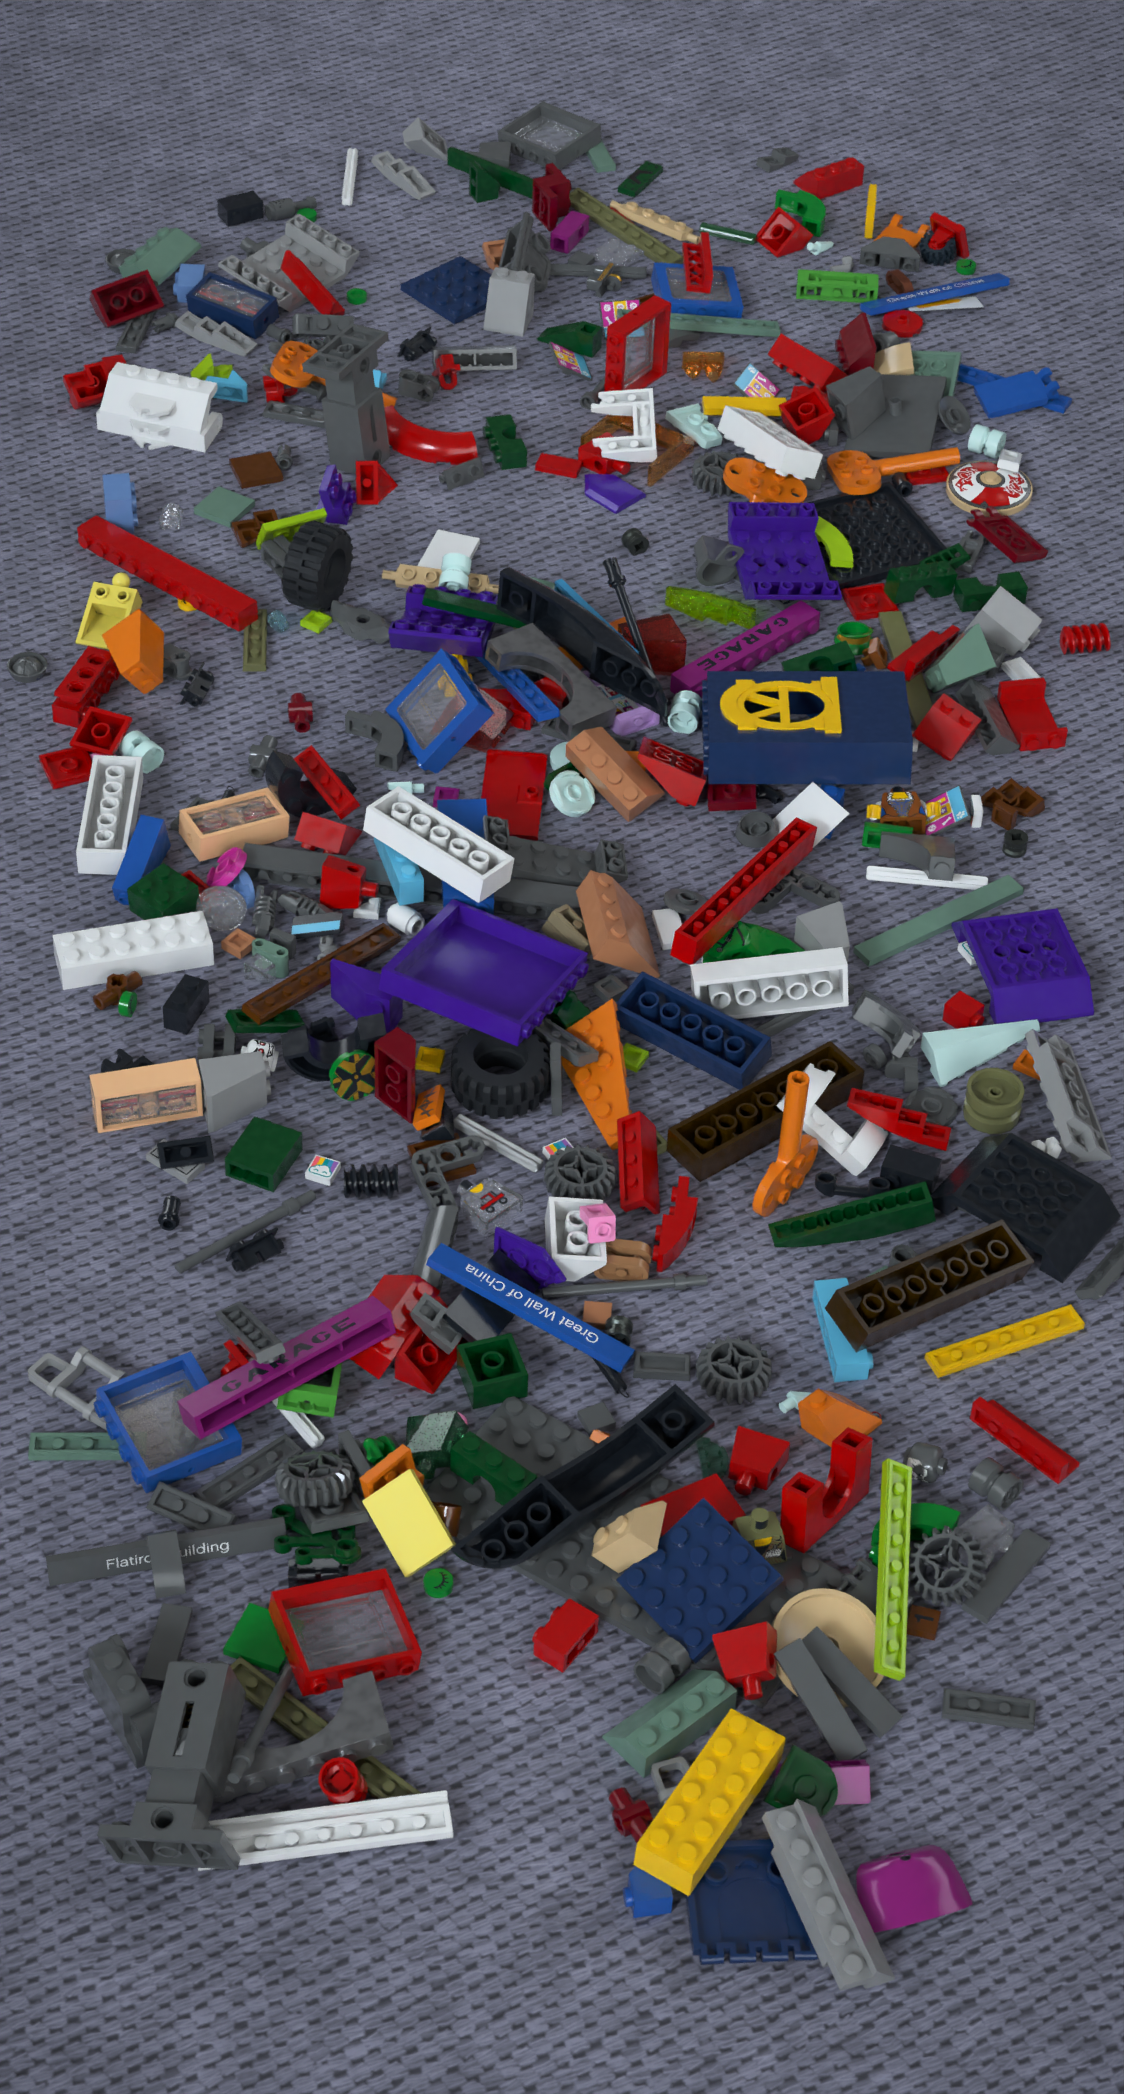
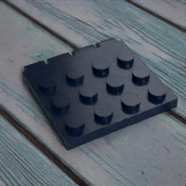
M771 1839L726 1841L690 1896L685 1894L692 1955H699L700 1965L724 1964V1954H728L730 1964L756 1963V1953L759 1952L762 1962L788 1961V1951H792L794 1961L817 1960L818 1955L771 1854L774 1848Z

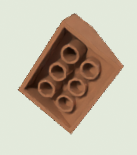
M590 870L576 890L593 959L637 973L643 971L655 978L659 977L660 972L642 907L613 877Z

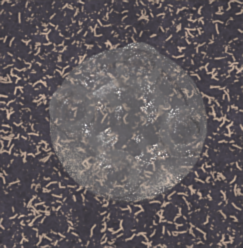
M212 886L205 889L199 895L196 904V912L203 911L207 926L217 930L219 933H227L231 929L238 927L243 922L247 910L246 901L243 896L236 890L226 886Z

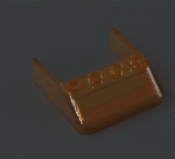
M606 415L581 436L580 446L606 432L612 435L619 428L634 434L633 416ZM655 423L656 444L668 450L648 465L647 486L652 487L694 451L695 443L693 439Z

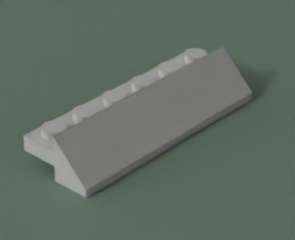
M1034 1029L1030 1030L1025 1034L1028 1043L1027 1050L1033 1057V1068L1040 1077V1087L1048 1099L1046 1105L1054 1116L1053 1124L1061 1136L1060 1144L1067 1153H1070L1073 1163L1112 1159L1071 1045L1056 1034L1047 1040Z
M796 1799L793 1805L765 1812L762 1820L774 1844L771 1854L823 1968L830 1967L840 1991L860 1985L867 1989L894 1980V1974L816 1807Z

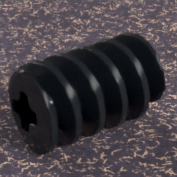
M350 1164L348 1172L344 1168L345 1198H349L351 1191H354L356 1198H360L362 1190L365 1191L367 1198H371L373 1190H375L378 1198L382 1197L384 1190H386L388 1197L392 1198L394 1191L397 1190L398 1192V1165L394 1164L392 1170L389 1171L387 1164H383L381 1171L378 1172L376 1164H372L368 1172L365 1164H361L359 1172H357L354 1164Z

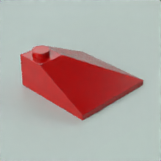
M643 736L637 756L639 761L665 790L676 799L677 803L687 807L690 805L695 806L707 778V775H703V760Z

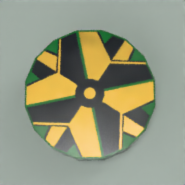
M360 1049L341 1054L334 1061L329 1071L331 1089L340 1098L348 1101L368 1096L375 1089V1059L368 1052Z

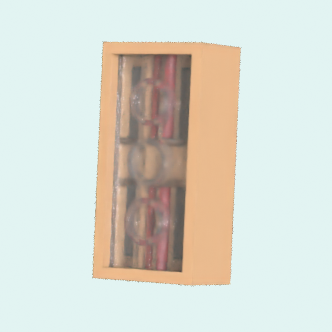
M267 787L180 810L179 834L199 862L220 857L232 847H238L243 850L245 843L265 845L287 838L290 816Z
M195 1058L90 1075L92 1108L98 1133L203 1116L201 1078Z

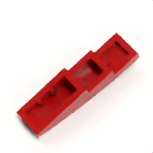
M851 1088L847 1107L860 1116L903 1138L936 1149L947 1150L951 1133L950 1127L926 1122L927 1113L902 1108L903 1099Z

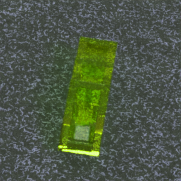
M672 586L666 588L665 605L703 622L706 618H710L725 626L730 622L746 629H751L755 626L756 609L698 590Z

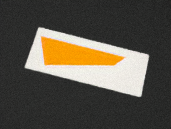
M975 296L950 298L909 307L908 309L909 311L978 308L984 306Z

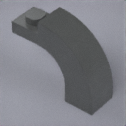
M348 710L345 715V732L377 742L378 745L375 748V767L397 772L404 759V735L399 724L390 716L376 710L371 715Z
M867 990L863 991L852 1009L853 1019L870 1027L886 1039L890 1045L891 1054L898 1058H901L903 1053L909 1054L921 1034L916 1025L903 1013Z

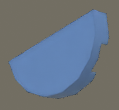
M241 869L239 874L228 885L243 905L249 909L254 907L255 891L250 876L244 869Z

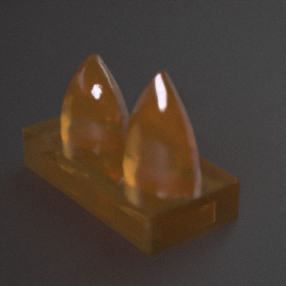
M683 352L681 367L690 378L694 379L701 370H705L707 377L712 383L719 379L724 366V352Z

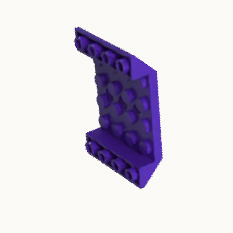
M729 502V543L744 549V554L735 565L745 600L842 599L838 581H829L817 541L815 529L819 518L814 503Z
M423 584L409 586L406 592L405 612L401 619L392 621L388 633L391 648L438 652L442 648L450 654L483 657L488 640H490L495 627L494 622L424 606L422 601L427 589L426 586ZM443 586L435 587V590L497 605L498 595H493V592L490 591L473 593L469 589L454 591L448 590L447 587Z
M1057 908L952 922L951 927L958 942L967 941L991 995L989 1013L994 1024L1036 1019L1039 1023L1094 1015L1090 976Z

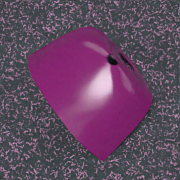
M927 1845L883 1855L860 1864L857 1869L858 1899L874 1933L933 1919L972 1905V1899L954 1862L947 1852L935 1845ZM902 1856H911L910 1860L907 1861L900 1859Z

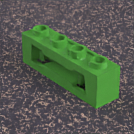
M798 269L796 299L857 303L877 300L878 274ZM810 289H814V294H818V289L821 291L820 295L807 294ZM853 292H856V297H859L860 292L865 293L866 298H853Z

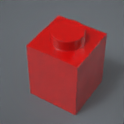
M959 991L945 1003L942 1020L956 1029L981 1026L984 1022L983 1013L985 1005L966 993Z

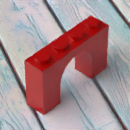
M847 1427L832 1441L830 1471L825 1485L823 1482L798 1472L782 1486L780 1526L783 1531L785 1545L805 1553L869 1493L873 1438Z

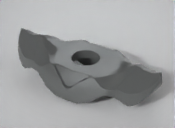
M337 600L332 601L331 617L333 621H337L341 625L345 634L359 641L372 639L378 644L389 640L388 631L390 624L385 622L380 615H376L366 608H356ZM362 618L367 623H359L357 620Z

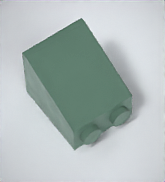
M979 623L960 634L925 672L926 685L933 693L968 681L970 678L981 676L996 667Z

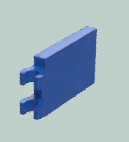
M1046 367L1037 374L1034 371H1029L975 385L974 393L987 417L994 418L1048 404V399L1059 397L1057 389H1060L1057 381L1051 380L1049 376L1052 375V371L1049 367Z

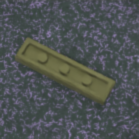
M258 609V620L244 628L243 672L266 671L267 609Z

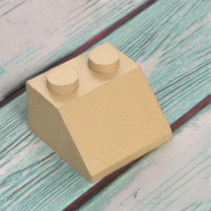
M659 1501L635 1508L624 1516H619L606 1527H601L593 1538L592 1556L617 1573H621L633 1563H637L656 1552L667 1503Z

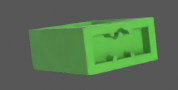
M342 1362L323 1372V1374L333 1375L331 1387L303 1383L278 1397L277 1409L334 1418Z

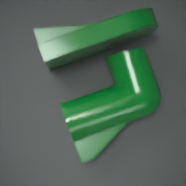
M380 1436L377 1439L366 1438L363 1442V1447L367 1452V1459L374 1466L389 1453L397 1449L393 1441L386 1436Z

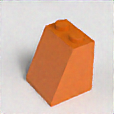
M137 609L102 634L120 674L140 692L146 694L163 682L164 632L143 611Z

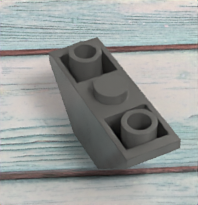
M884 236L861 247L859 264L919 272L920 255L904 239Z

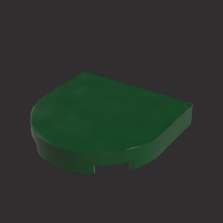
M792 1745L763 1801L779 1809L793 1805L796 1799L815 1806L821 1817L827 1814L836 1802L838 1796L837 1780L830 1766L824 1761Z

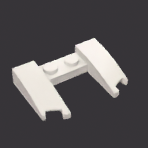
M653 388L599 392L598 396L602 401L600 404L592 403L591 412L616 416H633L634 436L592 439L593 446L599 447L602 450L601 456L628 462H657Z
M810 1063L803 1071L809 1076L810 1080L803 1130L808 1135L816 1138L818 1144L851 1174L857 1176L867 1168L889 1133L867 1119L853 1137L845 1132L815 1105L818 1098L835 1076V1073L830 1070L826 1072L814 1068V1064ZM785 1095L777 1104L781 1111L784 1109Z

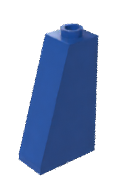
M140 815L112 886L115 900L119 903L129 905L127 889L160 866L169 851L171 844L164 819Z

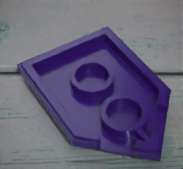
M614 474L585 475V496L615 514L646 497L645 493Z
M497 1226L495 1228L493 1255L498 1249L540 1284L538 1289L567 1280L545 1248Z

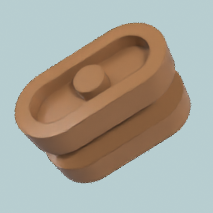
M623 1239L606 1242L607 1263L605 1266L594 1271L596 1277L615 1281L648 1279L652 1249L648 1244L642 1241Z

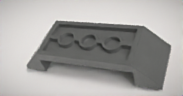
M486 815L483 817L485 840L515 858L512 877L575 887L580 886L590 870L605 873L613 877L618 884L626 881L628 878L624 844L600 839L595 853H590L584 850L581 851L509 836L508 820Z

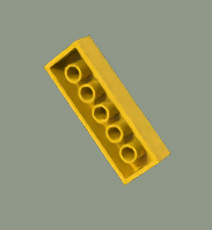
M731 1708L638 1841L633 1865L690 1896L781 1761L786 1737Z

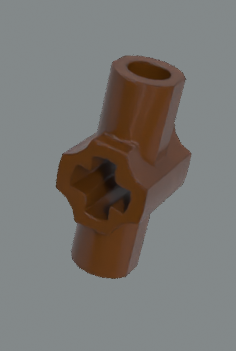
M132 971L126 976L124 974L108 976L106 988L93 996L94 1004L100 1010H104L110 1005H119L123 992H132L143 985L141 976L136 971Z

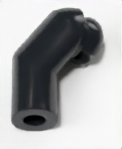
M756 784V799H768L774 804L782 801L783 795L769 785Z

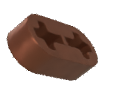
M895 269L886 273L887 284L898 295L914 291L912 282L901 270Z

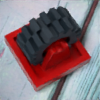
M934 212L930 216L932 230L929 231V235L927 233L924 234V238H921V243H919L923 261L929 265L933 263L934 266L938 264L944 266V262L949 264L950 259L953 260L955 258L954 255L966 259L970 254L965 228L961 224L949 220L946 216H941Z

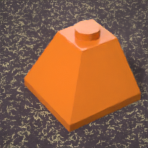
M819 1388L798 1403L801 1427L807 1433L832 1447V1441L847 1427L868 1435L882 1424V1419L843 1395Z

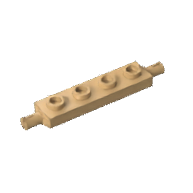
M613 200L610 203V208L613 207L632 221L680 241H690L694 244L699 243L700 237L692 234L693 229L687 227L683 222H675L670 217L656 214L654 210L642 208L635 202L620 204Z
M400 564L397 571L383 570L382 579L395 580L396 587L409 588V586L414 584H423L426 588L435 589L439 585L442 571L436 568ZM474 573L468 575V589L471 592L490 591L498 594L499 585L490 584L488 575Z

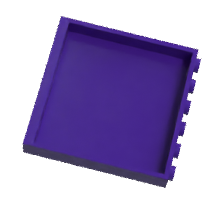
M452 899L382 968L379 990L518 1046L524 1039L530 1037L532 1030L536 1026L539 1027L547 1014L553 1012L555 1005L564 1000L566 993L575 988L577 981L586 976L589 964L586 963L588 953Z

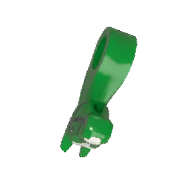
M739 920L702 956L701 963L803 952L805 950L794 941L775 931Z

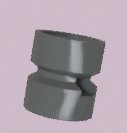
M987 1457L979 1463L971 1474L968 1487L981 1497L987 1496L990 1504L1000 1511H1004L1018 1498L1024 1482L1011 1471L1004 1473V1466L993 1458Z
M665 1636L651 1648L649 1653H646L633 1666L634 1673L644 1687L654 1694H662L674 1682V1678H678L689 1668L691 1658L686 1649L677 1640Z

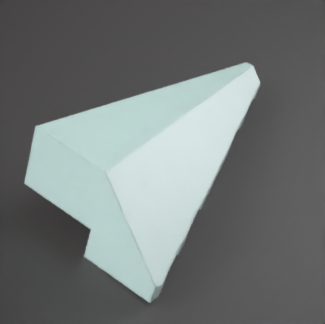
M1036 1019L922 1033L921 1049L931 1064L930 1071L938 1085L944 1087L949 1081L963 1076L971 1068L978 1067L1003 1053L1009 1046L1016 1042H1022L1025 1034L1030 1030L1034 1029L1036 1032H1039L1040 1026Z

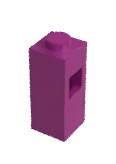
M571 211L551 232V249L568 254L589 232V215Z

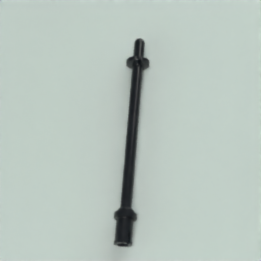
M613 557V561H611V558L603 561L609 578L608 585L616 591L636 650L639 651V656L655 675L624 589L626 577L621 573L617 558ZM666 699L667 707L671 704L670 699ZM668 711L666 717L660 715L662 724L665 727H669Z

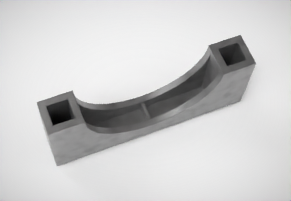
M533 623L488 640L485 659L498 672L507 669L534 671L550 678L564 690L570 703L565 708L559 710L560 717H557L555 729L568 742L583 730L597 727L605 728L614 723L617 709L614 702L599 687L593 684Z
M366 1672L342 1680L343 1699L341 1705L329 1724L314 1736L286 1747H257L254 1752L255 1759L251 1767L244 1771L240 1781L236 1784L231 1783L227 1778L223 1797L214 1796L213 1803L229 1802L241 1795L258 1793L265 1788L277 1784H287L300 1777L319 1774L322 1766L332 1758L343 1757L354 1763L356 1760L369 1756H379L386 1751L394 1749L373 1672ZM238 1738L235 1741L229 1772L234 1765L233 1758L237 1750L245 1744V1742Z

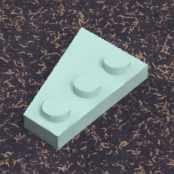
M699 404L666 411L665 419L685 433L687 437L697 442L700 447L708 449L721 445L723 437L714 424L707 421L708 416L701 413V406Z

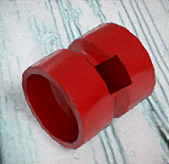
M343 1757L332 1758L320 1769L318 1776L319 1786L333 1805L365 1800L368 1791L367 1782L352 1761Z

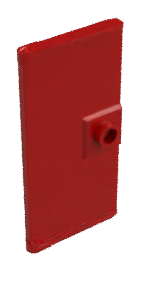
M496 749L487 750L481 799H486L487 816L508 820L509 836L538 841L544 793L543 783L545 781L548 759L547 754Z

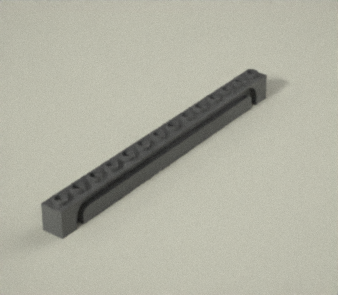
M245 843L243 851L247 854V860L242 869L248 873L252 881L259 882V879H266L271 884L321 890L322 865L327 856L332 855L364 866L366 868V881L379 883L376 898L397 900L382 861ZM419 866L424 878V902L419 903L443 906L441 879ZM511 878L509 883L494 892V913L548 920L552 911L568 904L582 919L576 894L578 887Z

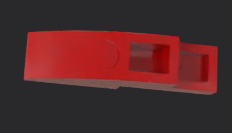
M679 1176L678 1187L672 1186L671 1202L676 1204L675 1206H670L669 1215L663 1214L662 1225H656L655 1241L660 1242L659 1245H654L652 1261L657 1262V1272H663L679 1257L692 1235L697 1216L698 1198L688 1197L690 1177Z

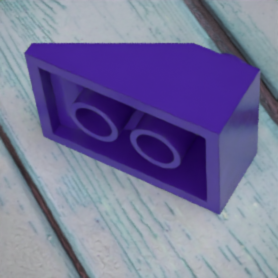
M332 958L330 961L331 998L356 1020L360 1017L383 1013L386 1034L395 1029L403 1017V999L379 990L381 974Z

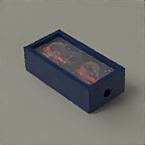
M211 272L186 295L188 311L203 319L207 316L219 325L225 321L244 335L253 339L260 337L267 330V327L279 318L276 297Z

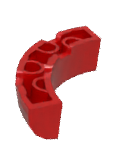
M393 405L384 407L389 445L392 446L393 450L420 461L437 463V461L451 462V465H458L478 457L472 431L443 432L427 429L402 417Z

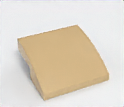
M910 342L894 345L875 354L874 370L888 375L914 374Z

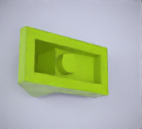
M209 353L191 371V377L200 380H206L207 376L228 379L233 367L232 365L224 364L213 366L211 353Z

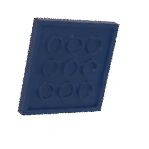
M459 256L402 283L401 291L453 324H457L486 309L491 274L464 257Z
M702 1498L659 1539L656 1552L637 1563H633L616 1581L669 1637L677 1640L686 1649L689 1657L696 1664L715 1646L712 1639L713 1634L732 1630L784 1579Z

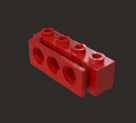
M91 646L86 648L54 692V696L57 698L52 704L53 722L78 728L90 706L96 708L99 706L101 697L109 692L112 682L120 676L119 669L110 651Z

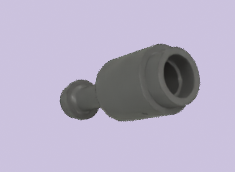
M307 196L306 200L293 202L291 198L279 199L265 205V215L268 220L274 221L292 218L296 210L316 208L317 202L314 196Z

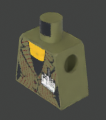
M755 1508L751 1515L738 1517L733 1521L732 1527L770 1565L787 1561L784 1535L775 1512H768L764 1508Z

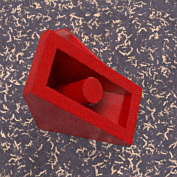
M356 461L357 505H378L398 484L378 461Z

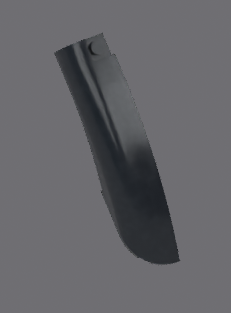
M511 567L500 571L497 600L498 610L526 625L533 623L545 636L572 655L590 673V679L663 717L667 716V701L658 679L635 650L612 628L578 603Z
M674 1384L633 1419L593 1448L546 1476H539L452 1547L451 1551L463 1561L482 1568L501 1569L523 1563L579 1531L630 1496L713 1429L715 1421Z

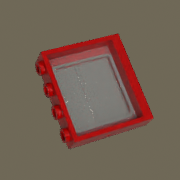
M654 295L607 326L604 392L644 389L667 373L671 302Z
M386 1568L271 1592L268 1611L302 1696L319 1695L326 1691L343 1688V1679L370 1671L373 1672L375 1682H379L385 1678L410 1675L419 1669L422 1651Z

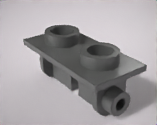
M477 457L443 470L444 472L439 476V481L442 484L446 483L448 490H452L485 477L481 458Z

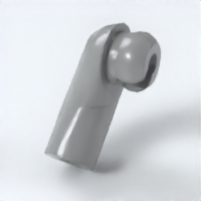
M852 256L842 257L843 264L830 266V271L850 272L854 267Z
M331 935L320 937L318 946L321 953L318 955L317 960L338 949L333 943Z

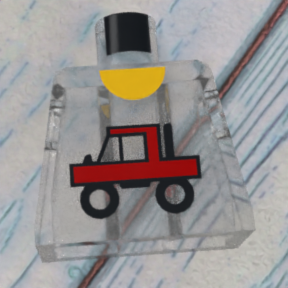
M485 1178L477 1185L464 1180L457 1188V1192L461 1195L460 1213L484 1239L493 1235L497 1226L503 1228L522 1214L523 1196L491 1178Z

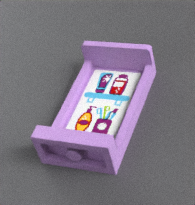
M587 670L583 671L586 677L599 687L617 706L614 723L609 726L615 734L625 736L659 724V714L590 679V673Z

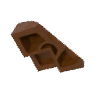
M275 509L253 512V519L231 522V528L239 546L245 548L256 542L262 524L278 520Z
M1012 778L999 789L992 787L981 796L982 806L993 808L994 802L1000 799L1016 808L1018 815L1025 817H1034L1045 810V802L1041 796L1028 786L1023 788Z

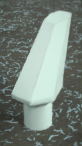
M832 241L810 242L807 245V249L814 255H818L832 248L834 243Z
M387 783L389 790L399 786L410 794L424 793V783Z
M790 1391L786 1395L787 1399L779 1403L780 1410L783 1413H787L794 1407L798 1409V1403L810 1395L811 1392Z

